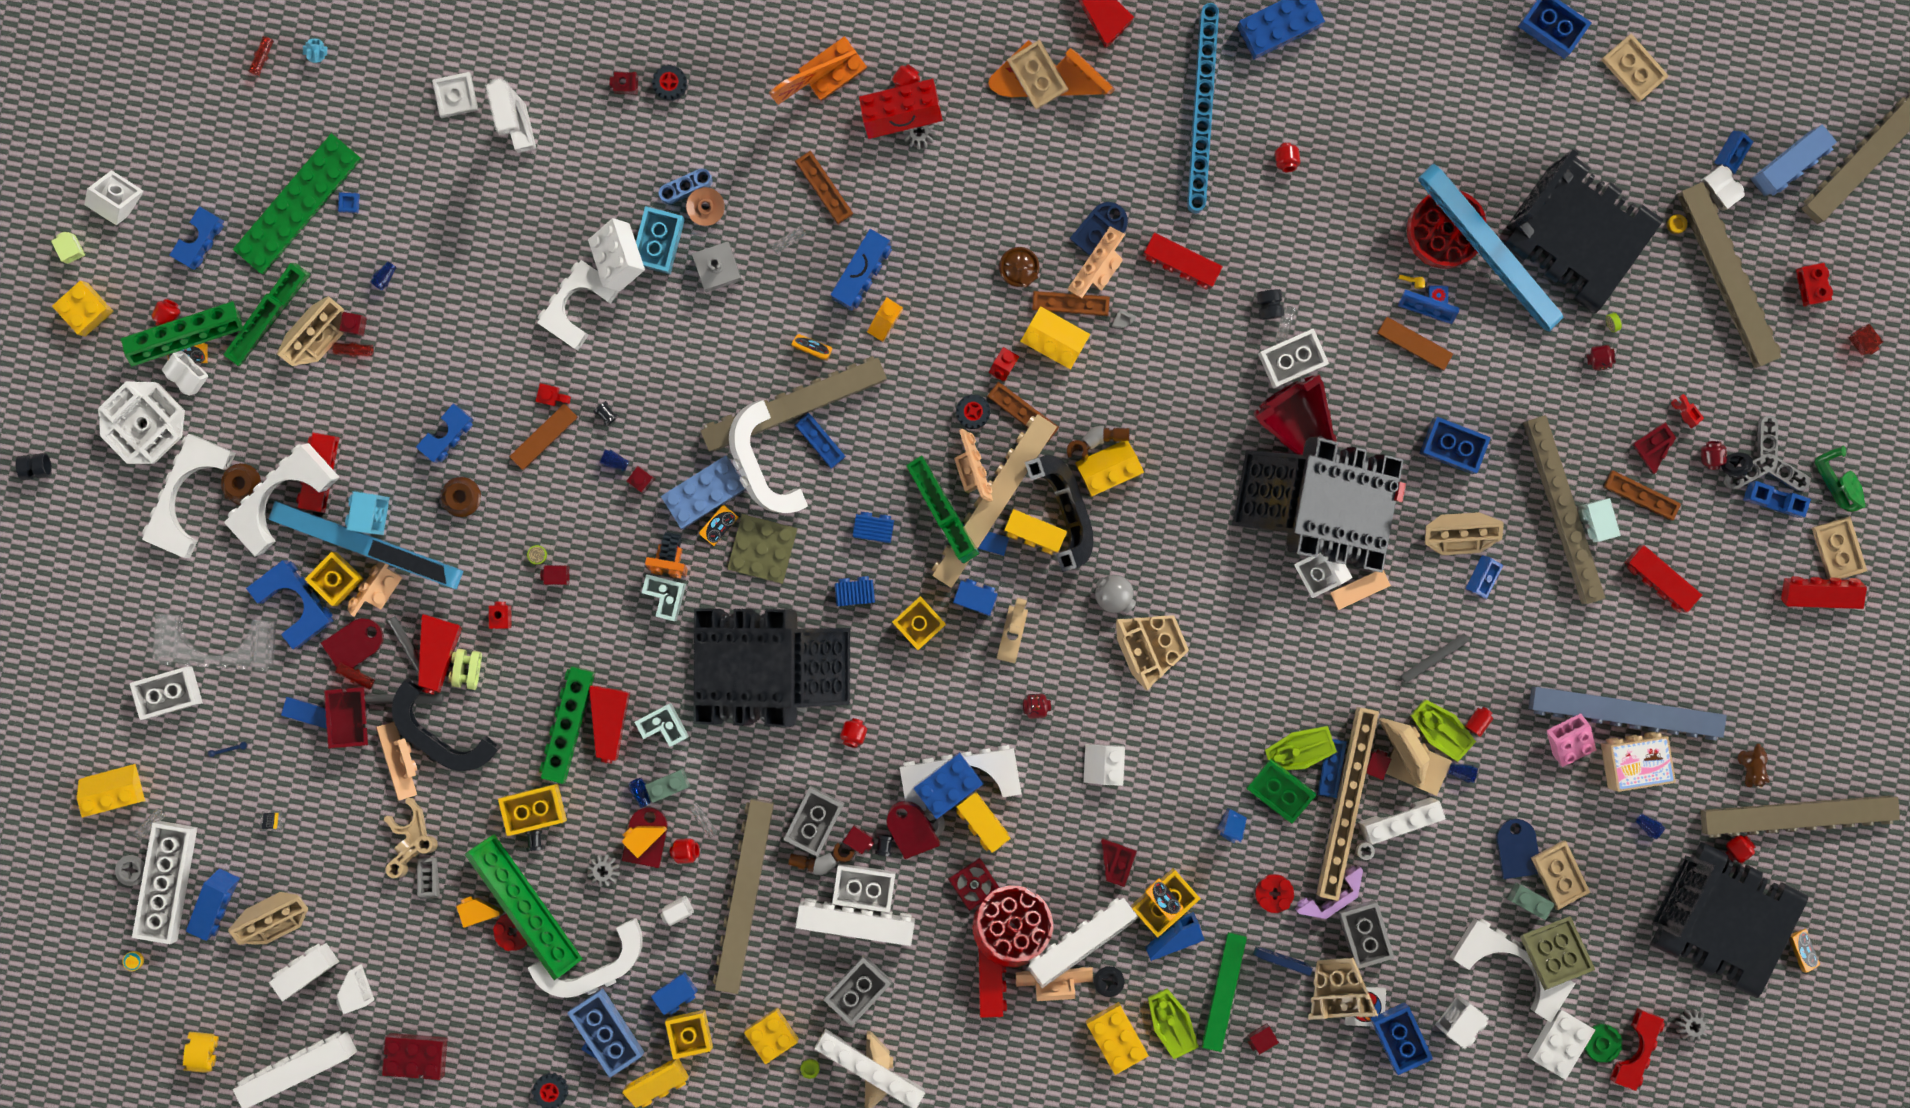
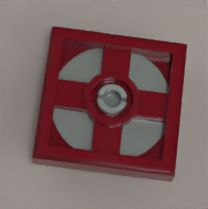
M980 857L948 878L968 911L981 904L990 893L1000 888Z

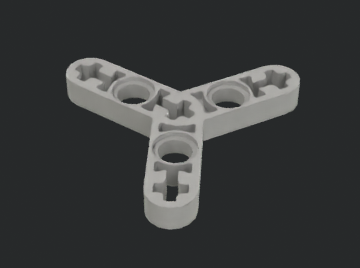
M1771 415L1760 418L1758 422L1757 458L1753 460L1754 465L1752 466L1755 469V475L1753 477L1741 475L1743 478L1737 480L1736 485L1730 483L1732 477L1730 478L1728 474L1724 478V484L1729 489H1738L1766 473L1795 491H1804L1810 486V479L1806 474L1778 458V421ZM1769 421L1772 423V426L1768 428L1764 426V422ZM1772 432V435H1763V433ZM1765 438H1769L1772 441V447L1769 449L1763 446ZM1765 458L1771 460L1769 466L1761 468L1758 466L1766 461ZM1782 467L1788 470L1786 478L1781 477L1779 474V470ZM1792 477H1794L1795 479L1802 478V483H1804V485L1798 487V482L1790 479Z

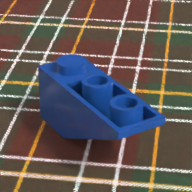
M1227 808L1218 826V829L1221 831L1220 835L1233 843L1236 840L1241 842L1247 818Z
M1194 912L1180 917L1159 937H1155L1145 947L1151 961L1204 941Z

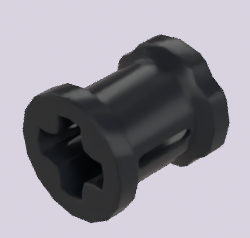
M607 401L600 404L593 411L594 414H598L604 421L605 427L618 418V414H614L607 406Z
M542 830L525 832L528 842L526 851L543 850V846H541Z
M877 834L878 846L875 854L891 856L893 836Z

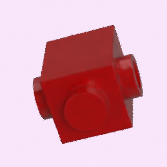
M494 602V605H489V629L512 628L511 605H506V602Z

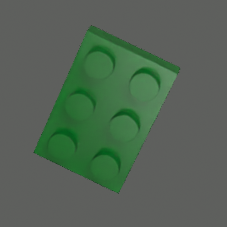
M1271 758L1246 788L1291 824L1294 823L1316 797L1314 791Z

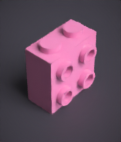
M1581 713L1546 730L1552 754L1562 767L1596 751L1591 726Z

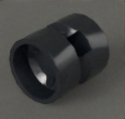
M1281 289L1257 292L1258 304L1261 305L1259 308L1260 320L1284 317V308L1280 304L1283 300Z
M47 453L33 454V456L23 455L16 458V472L21 481L31 480L35 477L39 479L51 476L52 465Z

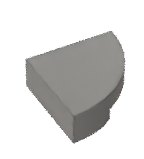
M1119 309L1111 327L1125 328L1131 325L1137 316Z

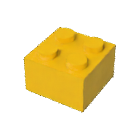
M81 280L52 305L76 334L84 337L114 312L89 283Z
M331 552L305 580L331 606H338L364 578L338 552Z
M921 596L892 621L917 650L946 625Z
M778 1007L747 1027L744 1031V1034L765 1065L797 1044L799 1040Z
M705 1010L672 1016L666 1019L665 1024L673 1059L710 1052L713 1049Z

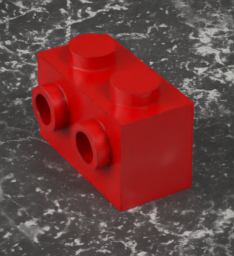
M1825 262L1796 269L1803 307L1832 300L1833 289L1829 285V270L1825 267Z

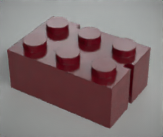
M364 687L346 688V692H343V689L324 690L328 749L368 745L367 727H363V724H367Z
M388 1034L385 1037L384 1054L387 1056L383 1058L382 1076L419 1079L423 1075V1079L441 1080L445 1076L448 1037Z

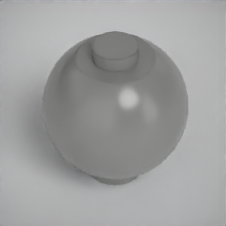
M1109 575L1098 580L1095 597L1098 605L1103 610L1110 613H1119L1121 611L1129 613L1134 608L1136 601L1133 599V587L1126 578L1120 575Z

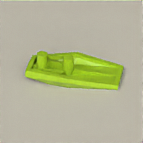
M1426 699L1410 715L1426 740L1457 762L1476 743L1475 739L1455 714Z
M1328 726L1292 732L1265 749L1268 761L1271 758L1285 770L1306 769L1337 752Z
M1168 988L1147 997L1154 1031L1173 1059L1199 1048L1189 1013Z

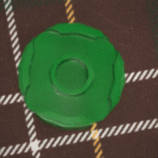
M1608 1024L1593 1025L1592 1028L1595 1031L1584 1051L1596 1062L1607 1063L1613 1061L1622 1050L1621 1035Z

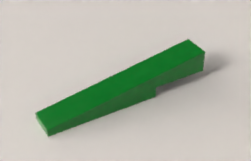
M290 263L270 293L265 294L244 324V330L237 334L223 355L237 366H241L311 274L297 263Z
M921 455L906 466L939 527L942 528L957 558L964 564L979 555L980 553L925 458Z
M1231 932L1227 934L1201 1044L1205 1049L1222 1053L1247 936Z

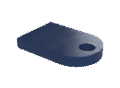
M1101 203L1093 209L1069 240L1090 256L1109 227L1122 233L1125 232L1128 224L1127 214L1116 203ZM1116 209L1119 211L1120 217L1112 219L1109 216V212Z
M1514 818L1505 821L1499 827L1496 835L1502 878L1509 879L1538 874L1531 857L1539 854L1534 828L1522 819ZM1514 823L1520 826V830L1516 834H1512L1510 831V826Z
M1255 946L1253 955L1291 970L1311 975L1313 968L1308 963Z

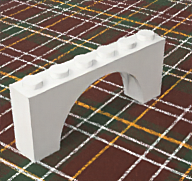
M496 79L491 81V84L486 85L497 132L500 135L511 134L514 149L517 153L536 149L526 104L505 80Z
M188 434L187 437L183 438L181 442L182 449L174 458L172 472L168 473L165 480L167 482L165 488L158 495V504L150 513L151 520L142 532V535H144L142 540L183 558L191 557L197 540L193 539L182 529L176 517L175 499L181 484L191 474L204 468L215 467L227 470L231 466L236 454L192 434Z
M309 443L295 446L291 450L292 454L282 459L278 464L279 467L266 475L267 479L253 488L254 492L251 496L248 495L240 502L242 505L238 509H233L227 515L229 518L224 523L254 556L264 554L276 542L267 527L265 509L270 494L279 484L286 480H298L311 485L318 492L328 490L340 478Z
M1009 745L998 746V750L995 751L985 748L980 749L977 754H972L971 751L961 753L970 766L980 768L994 778L1001 790L1002 797L1021 794L1014 748H1010ZM953 755L941 756V760L935 761L933 757L922 759L923 763L915 764V761L903 762L904 766H900L905 801L914 802L925 811L927 809L926 805L915 792L913 786L947 762Z
M1474 918L1449 957L1468 970L1479 959L1492 953L1505 952L1521 957L1532 970L1536 983L1535 999L1530 1009L1551 1022L1576 983L1570 980L1544 990L1527 952L1522 949L1524 945L1515 939L1512 942L1507 940V934L1499 929L1496 931L1490 929L1491 924L1482 918L1480 921Z
M826 1028L815 1045V1050L911 1108H917L925 1094L923 1087L874 1062Z

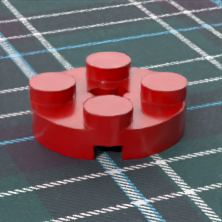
M1269 874L1256 885L1255 897L1259 905L1266 911L1280 913L1289 909L1293 902L1294 888L1291 882L1284 876ZM1273 888H1277V891L1280 892L1276 899L1269 895Z
M504 914L493 927L495 941L506 951H517L524 948L528 943L519 931L516 932L517 936L515 937L508 933L510 931L509 927L516 928L508 915Z

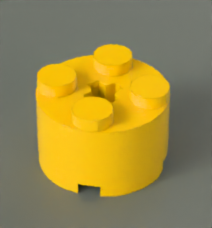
M189 1032L187 1039L191 1040L190 1043L185 1044L183 1066L185 1067L183 1071L211 1072L212 1067L216 1063V1055H213V1052L218 1046L219 1036L210 1033Z

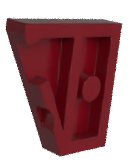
M1666 422L1632 443L1650 472L1655 474L1676 437Z
M1102 838L1101 845L1103 848L1106 881L1125 887L1138 850Z

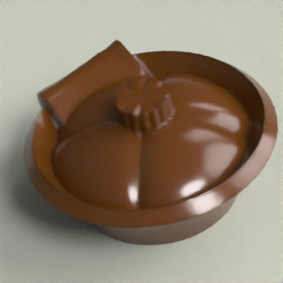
M1014 247L1006 251L1001 257L999 271L1004 281L1009 285L1026 288L1038 278L1039 261L1030 249Z
M248 464L232 465L224 472L221 479L224 498L241 506V500L248 495L251 496L254 492L253 488L261 483V478L257 470Z
M453 478L440 490L441 507L453 516H469L480 505V489L469 478Z

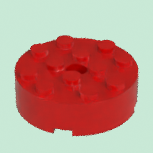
M1460 191L1486 222V214L1479 202L1471 195ZM1430 195L1426 196L1415 206L1407 222V239L1412 251L1422 262L1435 268L1450 269L1463 265L1478 254L1477 250ZM1444 224L1451 227V233H1445Z
M1004 886L994 890L980 904L973 919V936L980 951L992 962L1006 967H1019L1030 963L1031 959L1040 955L1045 950L1053 933V918L1049 907L1038 894H1034L1022 886ZM1009 924H1015L1017 930L1013 929Z

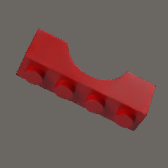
M1637 1008L1630 1026L1638 1034V1050L1630 1059L1616 1062L1610 1077L1611 1081L1634 1091L1641 1087L1643 1073L1650 1065V1055L1657 1047L1656 1040L1658 1034L1664 1029L1663 1018Z

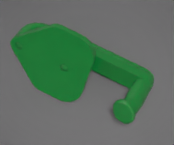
M1843 445L1816 457L1815 465L1837 505L1848 512H1855L1865 508L1863 488L1855 473L1851 470L1847 471L1840 478L1839 482L1828 462L1839 456L1845 457V446Z

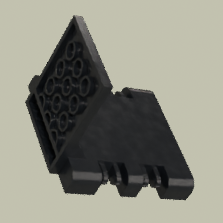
M1573 148L1552 163L1506 226L1511 231V234L1504 242V245L1521 262L1530 255L1534 248L1537 249L1530 258V261L1534 262L1541 253L1544 254L1546 258L1540 264L1541 269H1544L1552 260L1542 277L1553 285L1560 280L1566 271L1567 273L1561 283L1565 285L1569 282L1572 275L1576 277L1577 280L1571 286L1573 292L1583 282V286L1573 299L1595 314L1606 303L1664 219L1643 204L1637 208L1632 217L1630 214L1636 207L1634 203L1630 204L1625 212L1622 211L1620 208L1626 202V197L1622 196L1614 205L1623 190L1612 182L1606 185L1601 194L1598 193L1605 184L1602 180L1598 182L1594 190L1589 187L1595 175L1591 174L1583 183L1582 181L1591 167L1577 158L1580 152Z
M1310 437L1306 440L1302 455L1246 450L1232 525L1288 533L1286 549L1290 553L1317 558V555L1321 553L1325 557L1328 556L1327 561L1346 564V561L1350 560L1357 568L1383 573L1396 504L1394 498L1399 487L1398 482H1400L1404 459L1383 454H1376L1368 458L1366 456L1367 450L1358 447H1347L1340 451L1338 449V442L1319 437Z
M694 608L693 724L719 725L730 717L733 721V726H751L761 719L764 722V727L786 728L793 727L796 724L797 708L850 705V628H798V616L794 609H765V613L761 616L754 609H734L730 616L723 609Z
M1700 842L1693 858L1685 855L1652 922V925L1658 927L1650 945L1675 958L1680 954L1686 958L1693 946H1696L1697 948L1692 956V962L1697 963L1695 968L1709 975H1713L1716 972L1720 976L1727 964L1730 963L1731 966L1726 976L1727 980L1731 981L1730 985L1754 998H1758L1764 991L1808 902V895L1780 882L1779 886L1773 883L1765 895L1763 892L1768 880L1763 877V872L1749 865H1745V867L1740 865L1736 868L1731 878L1728 875L1733 867V861L1728 860V855L1704 842Z

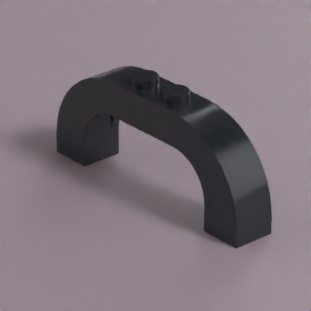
M1045 455L1025 462L1030 480L1043 478L1052 486L1069 536L1068 545L1064 551L1056 554L1062 572L1084 565L1092 554L1093 530L1079 486L1072 471L1061 459L1053 455Z
M407 678L396 691L392 703V716L398 731L411 742V746L414 749L422 750L426 753L427 758L432 762H438L444 767L456 771H470L485 765L501 748L499 744L485 735L476 748L470 751L455 750L416 720L413 706L423 689Z

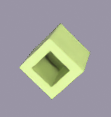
M62 232L56 235V239L51 241L60 260L64 263L69 264L85 256L76 236L72 233Z

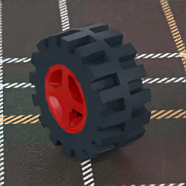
M669 64L668 66L663 65L660 69L658 68L657 72L653 74L652 79L653 89L656 94L665 101H675V99H680L682 95L684 96L685 90H687V79L683 71L677 66Z
M971 394L965 396L957 405V419L966 428L978 429L989 420L990 406L985 398L979 395Z
M547 1073L536 1081L532 1094L538 1106H542L541 1108H558L564 1103L569 1093V1087L566 1084V1079L562 1078L563 1076L557 1075V1073Z

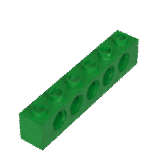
M232 301L123 337L121 342L124 355L132 367L244 330L240 314Z
M571 666L570 669H567L564 680H567L565 688L562 687L559 699H562L560 706H557L554 717L557 718L556 723L551 726L549 736H552L550 744H546L544 754L547 756L539 769V773H542L541 779L560 784L566 783L590 696L589 689L593 685L596 674L595 671ZM574 682H578L581 685V690L578 693L572 689ZM570 700L576 703L574 711H570L567 708V703ZM564 719H568L571 722V727L568 730L562 726ZM558 738L565 739L566 746L564 748H560L557 745ZM554 756L559 757L561 760L559 767L552 764Z

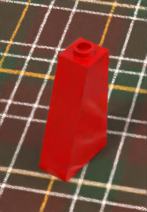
M1078 0L1105 48L1134 20V16L1118 0Z
M425 614L421 618L418 686L423 688L422 692L434 695V692H441L462 627Z
M591 685L589 690L596 758H601V762L612 764V761L618 760L631 692Z

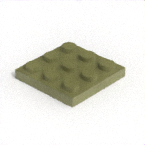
M742 514L727 569L783 584L798 528Z
M1571 916L1520 936L1544 990L1595 970Z

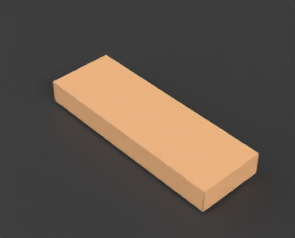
M1383 570V573L1373 572L1330 592V595L1337 610H1340L1391 585Z

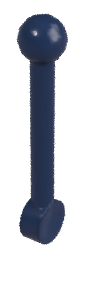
M241 742L240 745L216 751L209 750L208 756L214 757L216 754L240 748L243 750L248 747V744Z

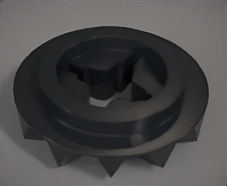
M1736 452L1727 456V463L1722 465L1721 468L1723 473L1728 474L1730 478L1733 476L1739 478L1740 475L1746 476L1747 472L1752 471L1754 464L1751 456L1746 453Z
M1105 966L1099 969L1094 976V986L1102 996L1114 997L1124 988V976L1114 966ZM1112 974V980L1117 984H1110L1106 989V982L1102 979H1108Z

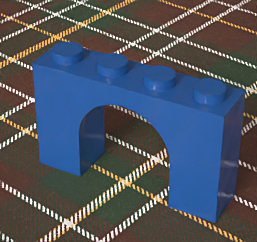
M282 560L246 589L257 604H263L277 592L286 588L296 591L301 596L304 604L301 618L281 634L292 649H298L334 622L331 618L333 614L327 607L321 605L320 597L316 592H311L308 588L309 583L305 578L298 575L296 572L298 569L292 561Z

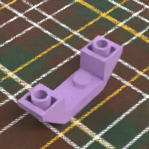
M1352 865L1345 870L1344 880L1350 889H1344L1340 892L1339 901L1328 900L1319 909L1313 899L1303 898L1297 903L1298 906L1295 910L1302 915L1327 919L1358 898L1363 873L1362 868L1358 865L1356 867Z

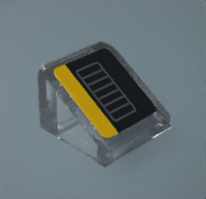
M282 810L262 811L260 831L282 830Z

